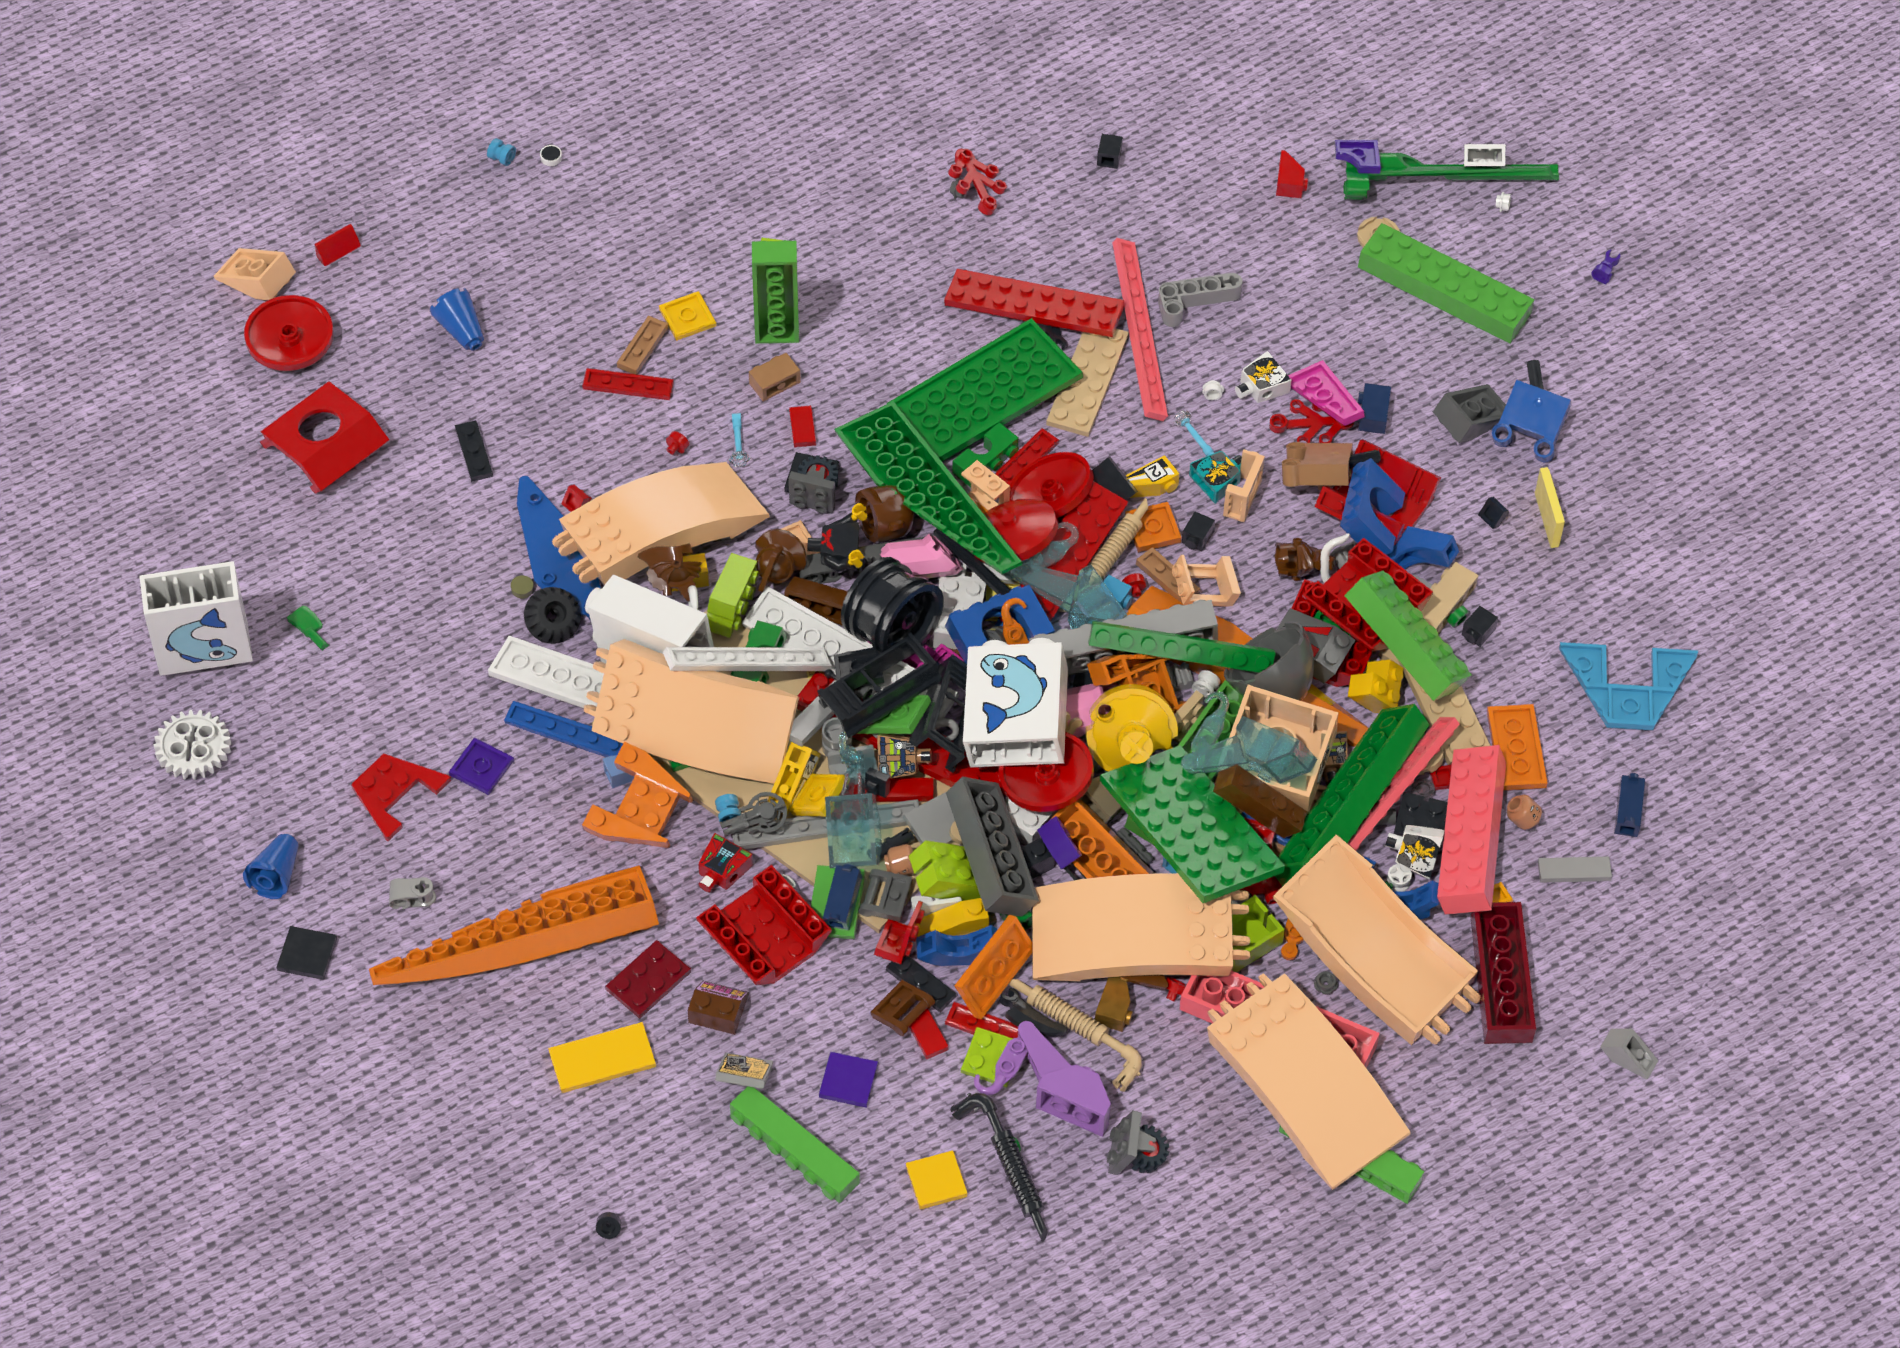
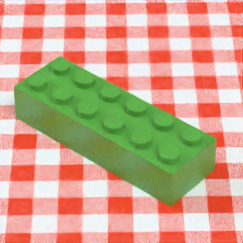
M752 241L755 344L799 343L797 241Z
M1380 571L1362 577L1344 595L1433 701L1454 693L1472 676L1468 671L1467 665L1455 656L1451 646L1439 637L1437 630L1428 624L1423 618L1422 612L1411 604L1406 593L1394 584L1393 578L1388 573Z

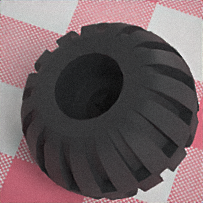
M557 587L540 589L529 598L525 605V625L531 635L541 642L549 644L564 642L570 639L579 628L581 621L579 604L574 596L564 589ZM549 612H551L552 615L557 616L554 619V622H552L549 618L547 619V615L549 614Z

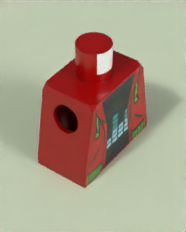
M714 833L698 864L699 874L703 876L699 882L700 888L710 892L717 884L727 890L753 866L752 854Z

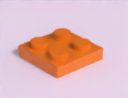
M1164 502L1148 506V510L1140 519L1143 526L1133 538L1137 552L1147 551L1152 547L1155 549L1181 543L1182 537L1169 503ZM1137 509L1125 511V515L1127 513L1133 515Z

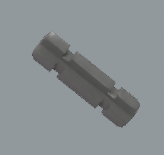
M1123 827L1118 830L1116 835L1147 866L1151 864L1153 856L1148 851H1144L1145 848L1134 836H1130L1131 833Z

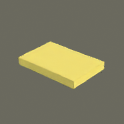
M1548 467L1540 468L1535 497L1550 547L1556 548L1560 545L1565 521Z

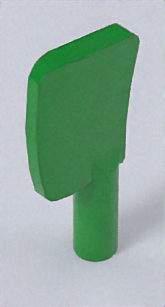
M307 606L299 607L287 617V621L299 629L306 637H309L320 650L323 651L328 647V643L317 633L323 627L322 622Z

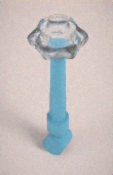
M1188 410L1179 411L1174 416L1175 421L1173 424L1177 427H1186L1203 449L1206 456L1214 454L1213 449L1207 445L1190 424L1192 413Z
M741 413L732 414V425L736 451L731 454L728 460L735 467H743L751 458L745 451H742Z

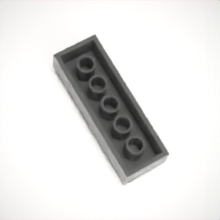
M961 777L946 792L985 911L1022 917L1039 902L999 783Z

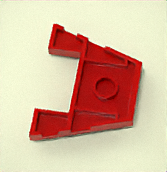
M383 753L351 786L376 826L382 832L385 840L390 841L403 826L401 822L387 813V811L417 782H420L437 795L451 782L449 775Z

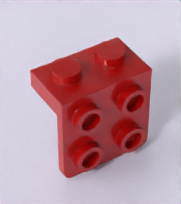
M918 901L908 925L894 920H887L874 955L898 964L902 963L904 956L909 957L914 944L910 941H916L920 929L919 925L916 924H921L925 913L924 910H921L922 901Z

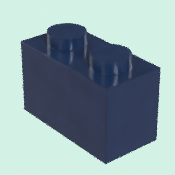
M1365 383L1364 392L1359 391L1358 404L1362 405L1361 408L1364 410L1365 417L1355 421L1359 423L1358 431L1385 434L1391 386Z

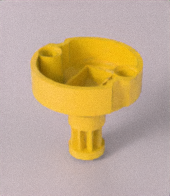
M1137 684L1120 685L1104 692L1090 708L1089 713L1092 721L1090 725L1085 727V735L1090 753L1094 760L1107 772L1130 763H1143L1157 749L1166 751L1173 748L1171 744L1172 739L1178 736L1176 718L1166 699L1155 690ZM1101 705H1109L1111 707L1110 712L1107 714L1099 713L1098 709Z

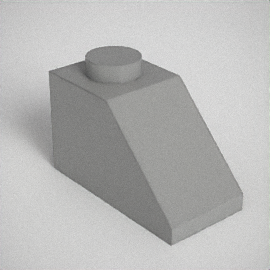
M1611 1029L1600 1047L1613 1063L1644 1079L1649 1078L1658 1062V1059L1633 1029Z

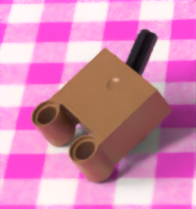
M1292 442L1286 445L1287 459L1282 461V483L1289 487L1318 485L1319 490H1322V487L1325 485L1332 488V485L1348 486L1352 468L1356 464L1365 462L1370 458L1375 463H1379L1381 455L1378 450L1353 454V443Z

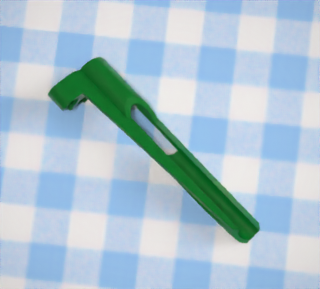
M1379 153L1380 174L1358 173L1357 168L1346 161V181H1344L1343 193L1345 194L1344 200L1367 199L1369 180H1386L1387 176H1444L1448 180H1559L1558 164H1505V166L1465 167L1464 164H1423L1403 153Z

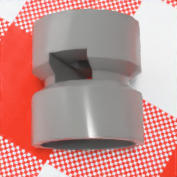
M837 717L831 718L823 724L822 749L825 756H827L828 752L852 748V737L848 738L844 734L841 722Z

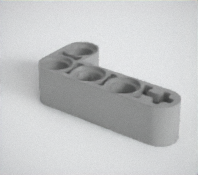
M1226 273L1163 283L1159 287L1158 305L1164 324L1169 327L1179 326L1182 322L1183 308L1237 300L1241 296V276L1236 273Z

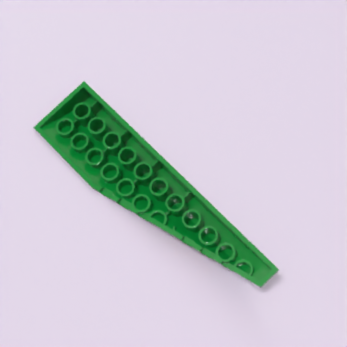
M893 401L834 429L841 441L877 486H897V490L906 496L903 502L906 507L1000 574H1004L1022 565V561Z

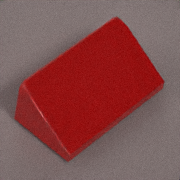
M352 224L343 227L314 244L316 257L324 266L333 263L361 246Z

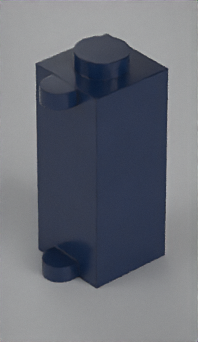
M1630 773L1628 776L1622 775L1614 834L1638 837L1641 827L1645 778H1640L1637 773Z
M836 865L823 915V920L829 927L850 930L863 878L860 869L854 865Z

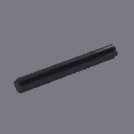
M936 528L933 531V534L996 594L1004 595L1009 593L1010 589L970 551Z

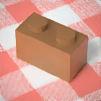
M787 353L775 356L770 361L755 366L749 371V384L763 402L801 383L800 369Z

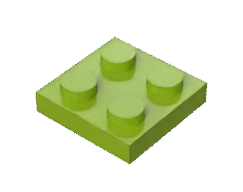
M977 1027L961 1067V1073L973 1077L978 1074L980 1079L994 1083L996 1064L1007 1043L1013 1038ZM1009 1081L1005 1083L1003 1087L1007 1088Z

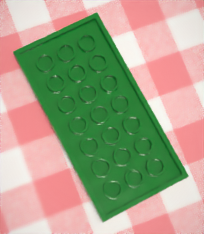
M1031 318L888 403L893 401L938 458L944 461L983 438L984 434L999 422L1002 425L1010 422L1082 379L1083 372Z
M1181 745L1152 755L1143 763H1130L1101 774L1100 782L1202 903L1284 872L1285 865L1234 806L1213 792L1214 783Z

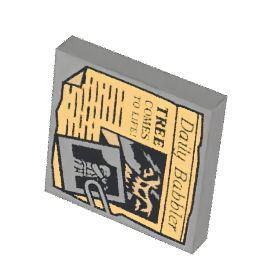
M725 1052L717 1069L715 1080L763 1089L771 1073L773 1061Z

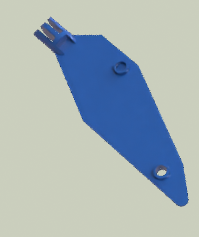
M522 476L519 478L517 507L534 581L541 589L557 587L569 592L578 602L581 614L589 617L588 619L591 621L585 606L592 590L595 588L601 589L599 578L597 577L592 581L582 583L579 579V574H575L572 569L576 562L583 559L579 551L577 550L567 556H562L558 552L559 548H555L552 541L556 535L558 536L559 533L564 531L559 521L564 516L528 476Z

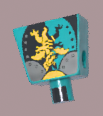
M1216 452L1190 463L1189 476L1216 504L1225 496L1228 484L1237 486L1240 483L1242 456L1237 455L1230 459L1224 452Z

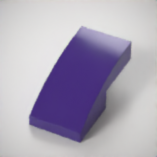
M1057 816L1037 829L1061 870L1082 856L1069 837L1070 833Z

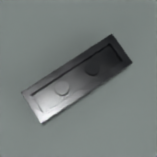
M477 421L455 425V431L471 482L493 477Z
M904 956L901 964L891 961L886 966V971L897 980H904L931 995L935 1000V1004L932 1007L940 1013L956 998V993L908 956Z

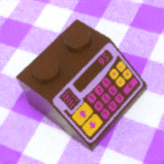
M703 980L695 988L687 1010L688 1023L735 1035L749 992Z

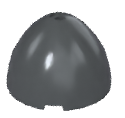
M1285 622V627L1277 630L1271 627L1245 644L1275 650L1273 665L1260 673L1233 668L1225 669L1224 677L1226 681L1243 696L1247 686L1251 685L1299 701L1304 699L1313 680L1314 658L1310 640L1299 622Z

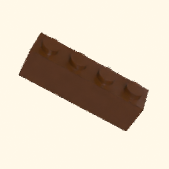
M794 576L785 588L784 596L825 619L842 625L841 610L848 591Z
M1238 764L1219 771L1213 790L1214 793L1282 838L1302 831L1307 814L1306 810Z

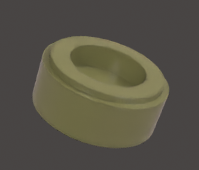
M521 575L511 581V592L515 597L524 599L532 595L534 585L530 577Z

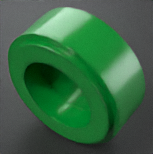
M1460 606L1450 615L1447 622L1453 628L1457 627L1469 616V611L1464 606Z

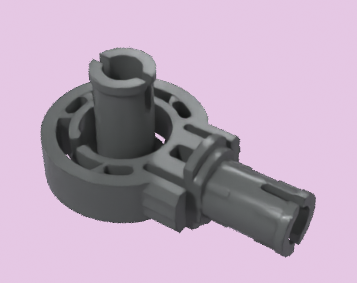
M762 792L755 795L748 805L740 807L742 814L720 822V825L724 829L725 837L757 824L759 825L748 829L749 834L757 831L772 833L780 829L785 823L787 807L783 799L777 794ZM772 797L778 800V803H776L774 800H770V802H767V799H762L759 801V798ZM780 813H783V818L780 821V823L775 827L770 828L769 826H772L776 823V821L774 820L775 817L777 820H779Z

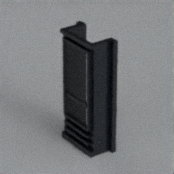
M909 633L907 638L825 689H819L817 691L818 701L824 709L829 707L840 720L844 734L851 738L943 679L939 674L936 661L913 634ZM913 653L924 663L883 690L872 680ZM869 682L873 686L874 691L878 693L861 702L853 690Z
M954 654L941 664L936 662L939 674L943 680L925 690L924 695L930 697L931 703L908 741L916 747L927 738H930L950 752L945 768L952 773L956 770L957 764L965 757V747L963 744L965 704L954 697L951 692H947V688L951 680L966 691L967 664ZM945 695L948 699L953 700L964 708L958 726L959 734L953 742L934 729Z

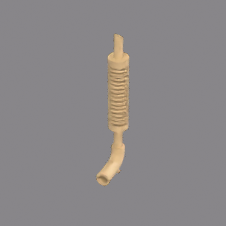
M1146 497L1133 515L1127 513L1083 572L1082 576L1085 579L1075 593L1066 598L1058 610L1059 612L1075 610L1082 603V598L1092 585L1098 586L1143 526L1140 519L1148 510Z
M1018 979L1010 981L1008 985L1028 996L1027 1003L1032 1007L1039 1009L1041 1012L1043 1011L1044 1014H1047L1049 1017L1051 1016L1052 1019H1055L1057 1022L1059 1021L1060 1024L1067 1026L1068 1029H1071L1073 1032L1075 1031L1076 1034L1083 1036V1038L1091 1041L1094 1045L1100 1046L1103 1042L1121 1053V1057L1127 1061L1123 1065L1124 1069L1113 1080V1085L1116 1089L1122 1085L1120 1091H1126L1134 1078L1140 1076L1141 1073L1139 1071L1142 1067V1059L1139 1052L1133 1046L1125 1045L1108 1035L1109 1028L1097 1022V1020L1045 990L1040 985L1031 988Z

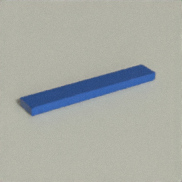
M516 701L512 702L504 719V722L511 726L604 757L618 755L623 743L593 732L592 726Z

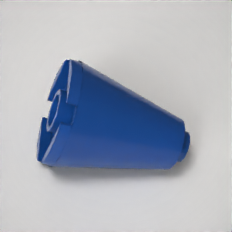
M459 288L453 289L440 296L435 307L431 305L430 313L464 349L474 351L482 346L484 336L470 293L466 288H463L464 291L461 292Z
M290 834L278 835L246 866L243 872V880L250 889L253 886L258 890L257 894L259 896L269 899H279L282 895L286 894L289 889L299 847L297 840Z

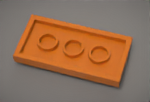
M1534 704L1487 707L1486 712L1492 746H1500L1506 761L1504 790L1546 788L1547 777Z
M1009 915L954 985L975 1018L982 1019L1032 954V941L1016 916Z

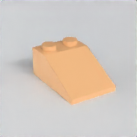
M238 248L214 275V278L254 299L270 300L277 296V293L290 281V278L296 271L285 252Z

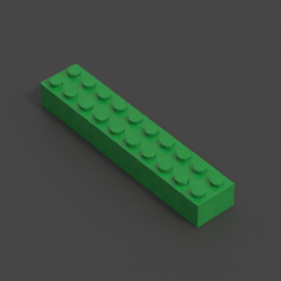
M1415 704L1382 709L1305 817L1302 831L1293 834L1279 854L1278 858L1285 865L1283 873L1275 877L1282 886L1306 865L1335 835L1348 843L1351 837L1357 833L1362 821L1369 816L1371 808L1380 800V795L1391 784L1392 778L1402 768L1403 762L1414 751L1413 748L1423 738L1424 732L1430 725Z

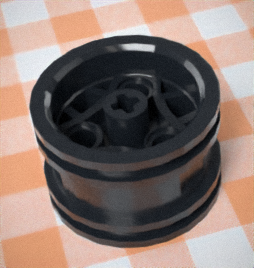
M883 557L867 566L851 585L841 610L842 626L858 640L871 642L873 648L879 654L907 638L909 633H912L919 643L924 646L932 636L941 618L944 607L943 593L937 585L931 583L928 579L913 576L910 568L893 557ZM915 653L909 655V656L906 657L905 659H908L909 657H911V656L914 655Z

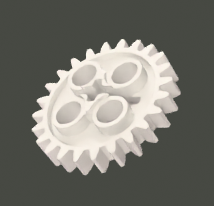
M190 710L187 716L180 712V718L178 719L173 715L171 716L172 723L164 721L165 729L158 728L159 736H155L156 744H154L156 759L159 760L161 767H165L167 773L173 771L174 777L182 773L183 779L186 780L188 775L192 774V778L195 780L197 774L200 773L205 778V771L213 774V767L221 768L220 760L227 761L226 754L231 752L229 730L226 729L224 722L220 723L218 716L212 719L211 712H208L205 716H203L202 710H199L197 715H194L193 711Z

